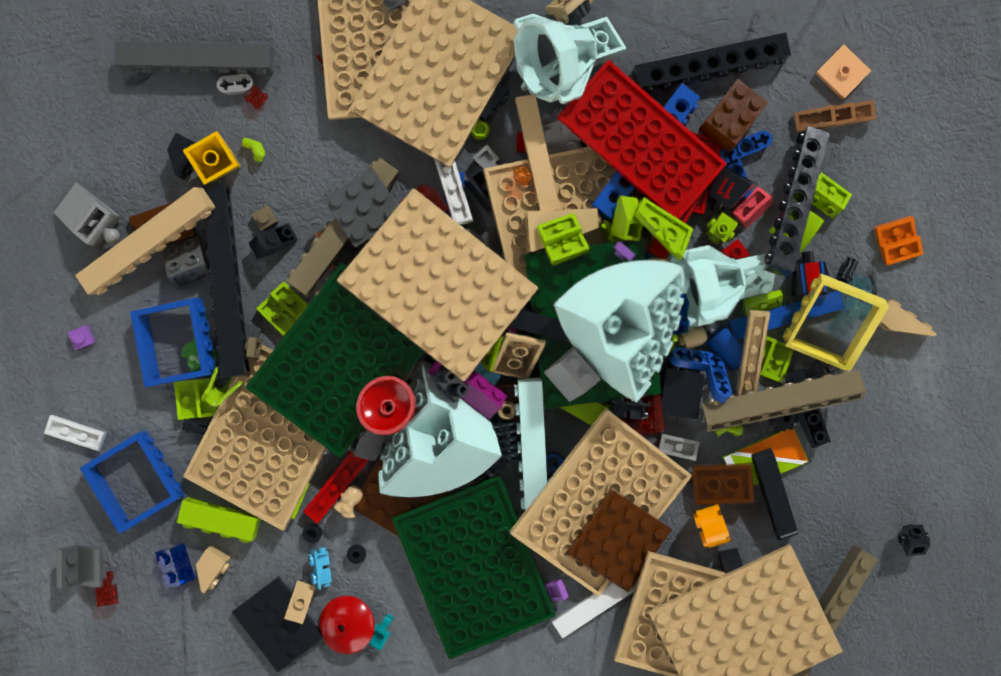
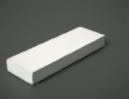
M55 415L49 416L44 434L95 451H101L107 434L106 432Z

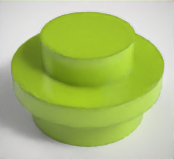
M478 120L471 134L475 139L483 140L488 137L490 128L485 121Z

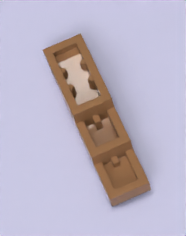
M874 100L859 103L852 102L837 106L830 105L794 113L797 132L804 131L807 126L825 129L877 119Z

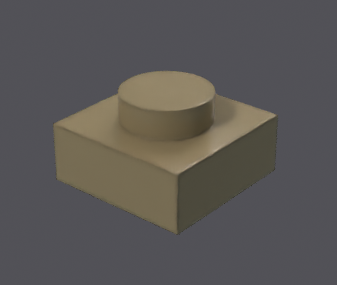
M269 205L251 214L262 232L279 222Z
M249 337L245 344L247 357L260 358L263 339Z

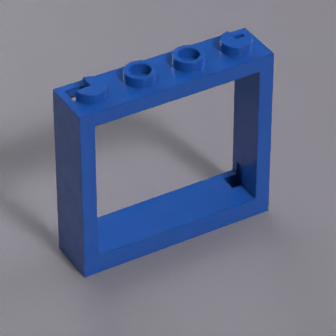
M191 298L130 311L144 387L213 374L216 368L215 364L217 363L213 357V343L209 336L210 327L206 320V307L203 305L202 298ZM189 306L201 370L160 378L148 314Z
M146 430L138 432L80 467V470L119 534L185 496L181 489L182 485L173 476L172 468L166 465L163 460V453L156 448L153 443L154 438L150 437ZM138 441L171 497L130 521L97 465Z

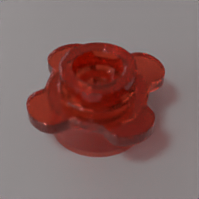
M253 86L249 95L245 96V101L251 103L255 109H260L268 99V95L262 93L257 86Z

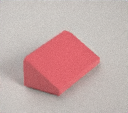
M758 186L730 213L747 229L773 205V199Z

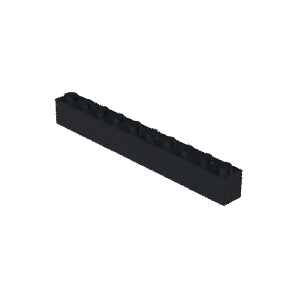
M225 183L203 185L201 188L204 189L216 207L211 211L210 216L202 220L205 222L206 230L203 232L204 239L208 245L206 257L210 263L208 276L212 281V286L210 287V295L214 300L212 314L216 318L214 332L218 336V344H216L217 354L220 355L218 370L222 374V378L250 375L249 357L246 356L247 352H245L247 339L230 187Z

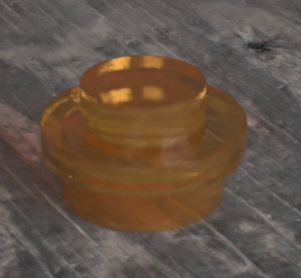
M524 166L517 167L513 171V178L517 184L526 186L529 180H531V173Z

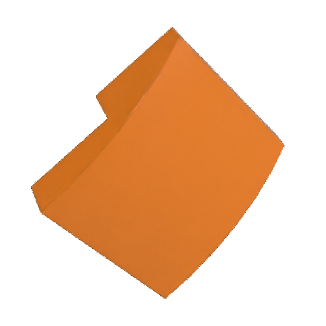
M907 216L874 227L877 244L886 266L923 255L921 237L916 234L914 217Z

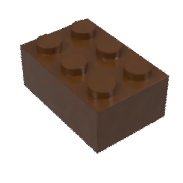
M737 79L698 130L729 153L738 144L769 102Z

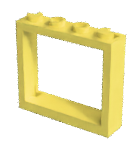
M820 273L818 278L813 279L809 294L803 297L799 312L796 311L792 317L793 323L790 328H786L784 331L785 346L845 371L852 370L887 312L889 305L883 298ZM824 285L873 304L843 357L795 337Z

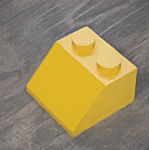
M218 131L183 150L204 185H209L241 167L232 150Z

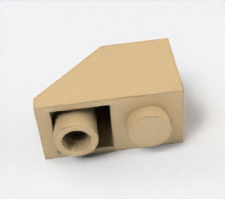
M214 545L205 550L196 564L202 593L207 592L209 589L213 590L219 582L217 577L220 573L224 574L230 566L228 561L231 557Z

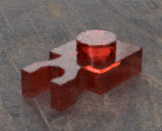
M113 571L106 572L107 578H103V586L95 588L97 607L119 603L117 584L112 585Z

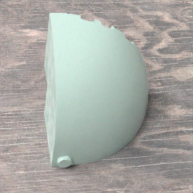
M644 260L613 265L582 279L554 304L561 326L576 351L604 381L635 402L642 397L651 385L649 380L654 372L659 373L663 362V355H668L673 344L670 339L673 330L677 331L681 317L678 313L684 300L680 298L681 289L684 288L683 266L663 261Z
M424 360L420 362L409 377L411 379L409 387L415 396V411L412 419L406 427L397 433L388 435L383 441L386 444L382 454H380V460L383 461V469L379 471V489L382 494L398 497H420L450 491L467 484L483 474L502 456L497 436L490 420L461 398L456 403H453L442 390L440 391L436 387L437 384L428 373L432 364Z

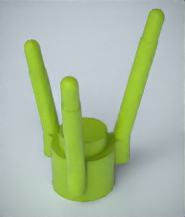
M218 367L214 369L208 387L204 391V394H206L205 400L214 407L221 405L227 397L242 385V381H239L226 392L233 379L232 377L222 389L219 387L212 388L218 373Z

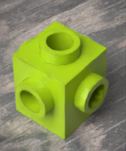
M722 212L716 219L712 218L707 224L708 230L706 234L709 236L708 239L715 244L729 242L735 235L733 231L738 223Z

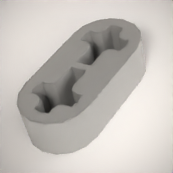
M248 74L222 76L217 81V88L224 95L249 93L255 87L254 80ZM244 79L250 82L246 88L243 85H238L244 83ZM226 81L231 85L234 84L233 86H228V90L222 87Z

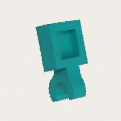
M389 613L384 617L380 625L375 622L374 635L369 643L379 651H381L391 634L387 628L394 617Z

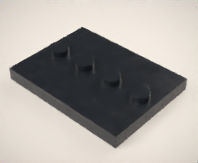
M280 576L276 577L232 611L233 615L277 673L323 639L320 629L308 613H306L303 624L284 619L292 592Z

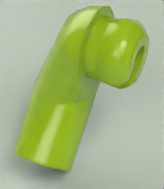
M244 137L242 147L251 149L254 160L262 162L265 157L263 145L258 141Z
M739 425L714 432L717 436H720L728 431L738 437L743 434V427Z

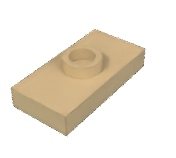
M296 581L284 619L303 624L315 589L314 585Z

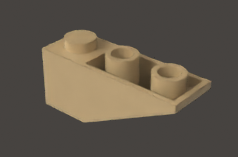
M893 299L886 300L889 308L878 325L882 329L922 336L937 335V333L932 331V326L925 322L921 323L916 319L917 316L914 313L903 310L899 302Z

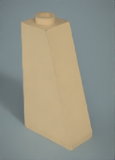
M597 208L526 212L524 214L527 254L544 249L537 225L574 212L582 227L581 233L586 234L598 229L601 224V216L597 212Z

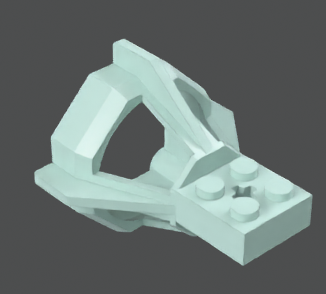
M530 14L515 19L513 23L518 31L514 38L517 71L523 80L520 87L523 91L528 89L531 95L535 94L536 98L548 102L559 100L561 104L580 98L592 68L608 60L611 61L619 58L626 50L624 43L608 17L580 26H570L536 14ZM539 34L548 36L558 57L557 60L543 68L538 55ZM560 74L559 85L557 86L550 79Z
M708 245L686 250L680 261L673 255L667 257L669 263L683 266L684 288L681 290L680 298L684 300L678 313L681 316L678 328L686 330L725 319L740 299L772 292L775 274L764 271L766 253L735 260ZM689 274H693L699 296L698 306L692 295Z

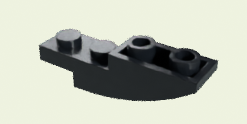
M802 368L783 375L786 383L796 384L807 379ZM820 408L797 413L798 421L812 448L831 442Z

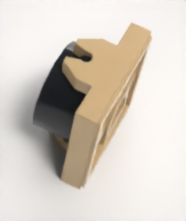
M554 0L545 10L549 15H554L558 22L572 24L590 12V3L593 0Z

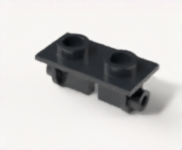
M612 399L607 403V405L612 406L608 410L618 418H626L627 412H630L629 419L643 421L648 418V412L645 409L650 404L644 403L643 400H638L637 402L632 400L630 402L625 401V399Z

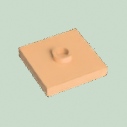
M843 44L815 74L843 100L871 70Z

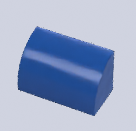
M721 328L705 344L713 353L718 354L723 359L724 365L729 371H733L740 367L743 346L726 328Z

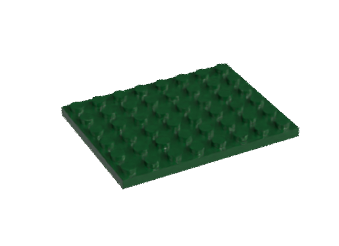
M640 238V241H620L635 254L631 261L627 259L622 261L614 254L616 249L613 246L618 241L588 245L590 248L588 253L553 266L546 251L524 254L527 279L538 287L530 298L532 313L559 319L554 304L582 279L613 265L632 261H645L643 238ZM535 334V339L545 340V346L538 358L545 409L628 398L600 377L601 380L586 393L569 402L544 374V371L574 346L570 342ZM655 371L649 380L651 385L642 396L661 394L659 373Z
M344 263L339 265L245 386L247 390L339 458L364 429L357 415V400L363 388L372 380L383 376H393L403 380L425 352L337 282V279L347 268Z
M500 474L392 517L449 660L556 617L529 547L509 532L518 519Z

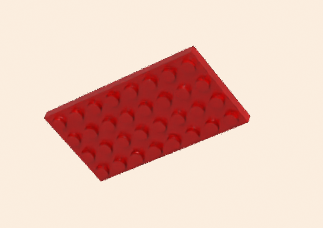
M610 60L586 84L582 96L571 101L557 117L563 125L652 203L677 219H680L727 164Z

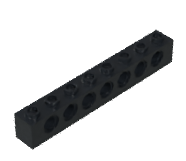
M785 32L635 65L632 71L635 83L648 94L654 92V89L657 88L667 90L675 84L681 85L683 83L688 85L698 79L699 82L711 79L710 77L717 75L718 78H721L735 71L737 74H740L753 67L756 70L765 68L767 64L771 63L781 65L791 56L787 33ZM764 49L770 50L771 56H767L764 53ZM745 53L751 54L753 60H748L745 57ZM726 57H731L734 60V64H729ZM707 62H714L716 67L710 68ZM689 65L695 66L696 69H697V72H695V73H694V72H691V71L689 70L688 66H689ZM669 70H676L678 72V76H672ZM651 74H658L660 80H653L651 78Z
M807 126L803 132L798 134L796 139L798 147L792 154L794 162L787 173L789 180L783 188L784 199L780 201L778 206L780 214L774 221L773 227L776 229L769 240L771 247L764 258V263H766L764 271L787 278L795 270L830 135L828 132ZM779 250L783 251L785 256L780 254Z

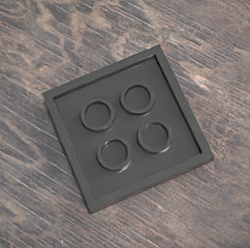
M373 168L323 198L355 249L371 240L398 207Z

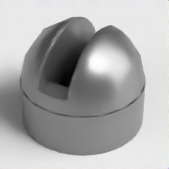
M714 321L711 324L704 325L705 332L707 334L711 333V335L716 334L720 323Z

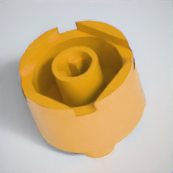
M718 504L697 510L693 514L697 528H702L703 530L699 533L704 548H712L731 542Z

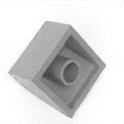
M574 347L569 349L544 371V374L569 402L586 393L601 380L599 375Z

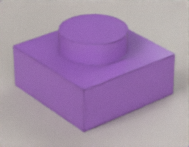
M620 241L613 246L616 249L614 254L622 261L625 259L631 261L635 256Z
M84 325L68 332L75 350L95 343L89 325Z
M562 579L550 580L544 583L551 602L562 601L569 597Z

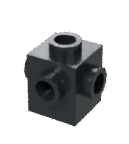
M797 413L786 415L784 420V416L768 419V423L774 425L773 429L783 432L786 429L793 430V426L795 427L798 422Z
M908 524L902 527L898 535V541L903 546L906 556L926 555L930 547V537L928 532H925L923 525Z

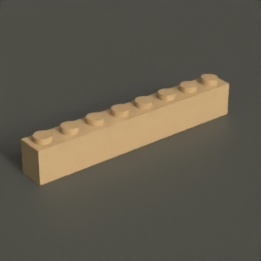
M194 187L75 276L88 295H101L108 290V286L120 282L123 275L135 271L138 264L150 260L153 253L165 249V244L180 238V233L192 229L196 226L198 220L210 216L211 211L216 207L203 188Z

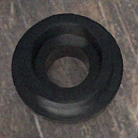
M310 523L303 529V537L310 543L317 542L322 536V529L318 524ZM311 529L316 531L315 536L310 534Z
M359 544L352 545L347 551L348 560L354 564L363 562L366 558L365 548ZM353 552H359L360 557H354Z

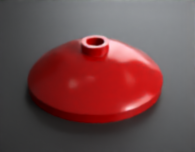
M383 376L372 380L363 388L357 400V415L361 424L367 430L377 435H391L399 432L410 422L415 411V396L412 389L403 380L393 376ZM392 406L393 409L390 412H388V407Z
M344 595L331 600L324 607L320 616L319 626L325 643L331 649L342 654H354L364 649L370 643L374 635L375 621L372 611L364 601L354 596ZM340 625L344 626V631L340 629Z

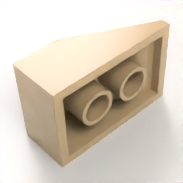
M506 333L503 336V341L493 371L491 372L522 379L529 378L545 346V340Z

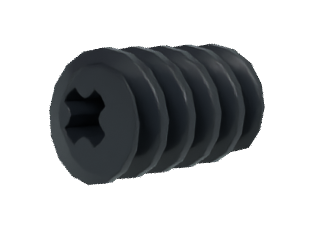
M516 421L498 422L492 426L494 429H498V432L495 433L498 437L502 455L498 460L502 463L519 461L517 457H514L518 455V451L514 449L518 447V443L513 442L517 439V435L512 434L517 431V428L512 426L516 424Z

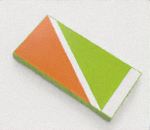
M794 427L793 430L779 431L722 456L725 464L751 463L753 486L759 484L751 454L771 448L776 457L780 474L809 462Z

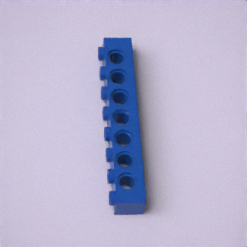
M681 83L663 108L685 125L688 121L685 117L688 113L693 114L699 106L696 102L700 96ZM676 106L681 107L683 112L677 111ZM616 171L589 209L597 208V212L604 220L614 219L617 203L610 202L609 195L615 196L617 201L619 195L632 197L631 191L635 187ZM620 180L626 181L628 188L622 187Z

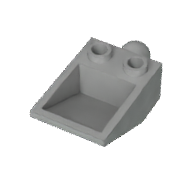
M77 182L53 212L72 233L88 245L99 247L104 239L110 244H115L120 239V233L113 229L121 216Z

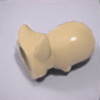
M356 485L349 486L344 493H341V500L334 505V508L344 517L354 518L353 508L362 499V490Z

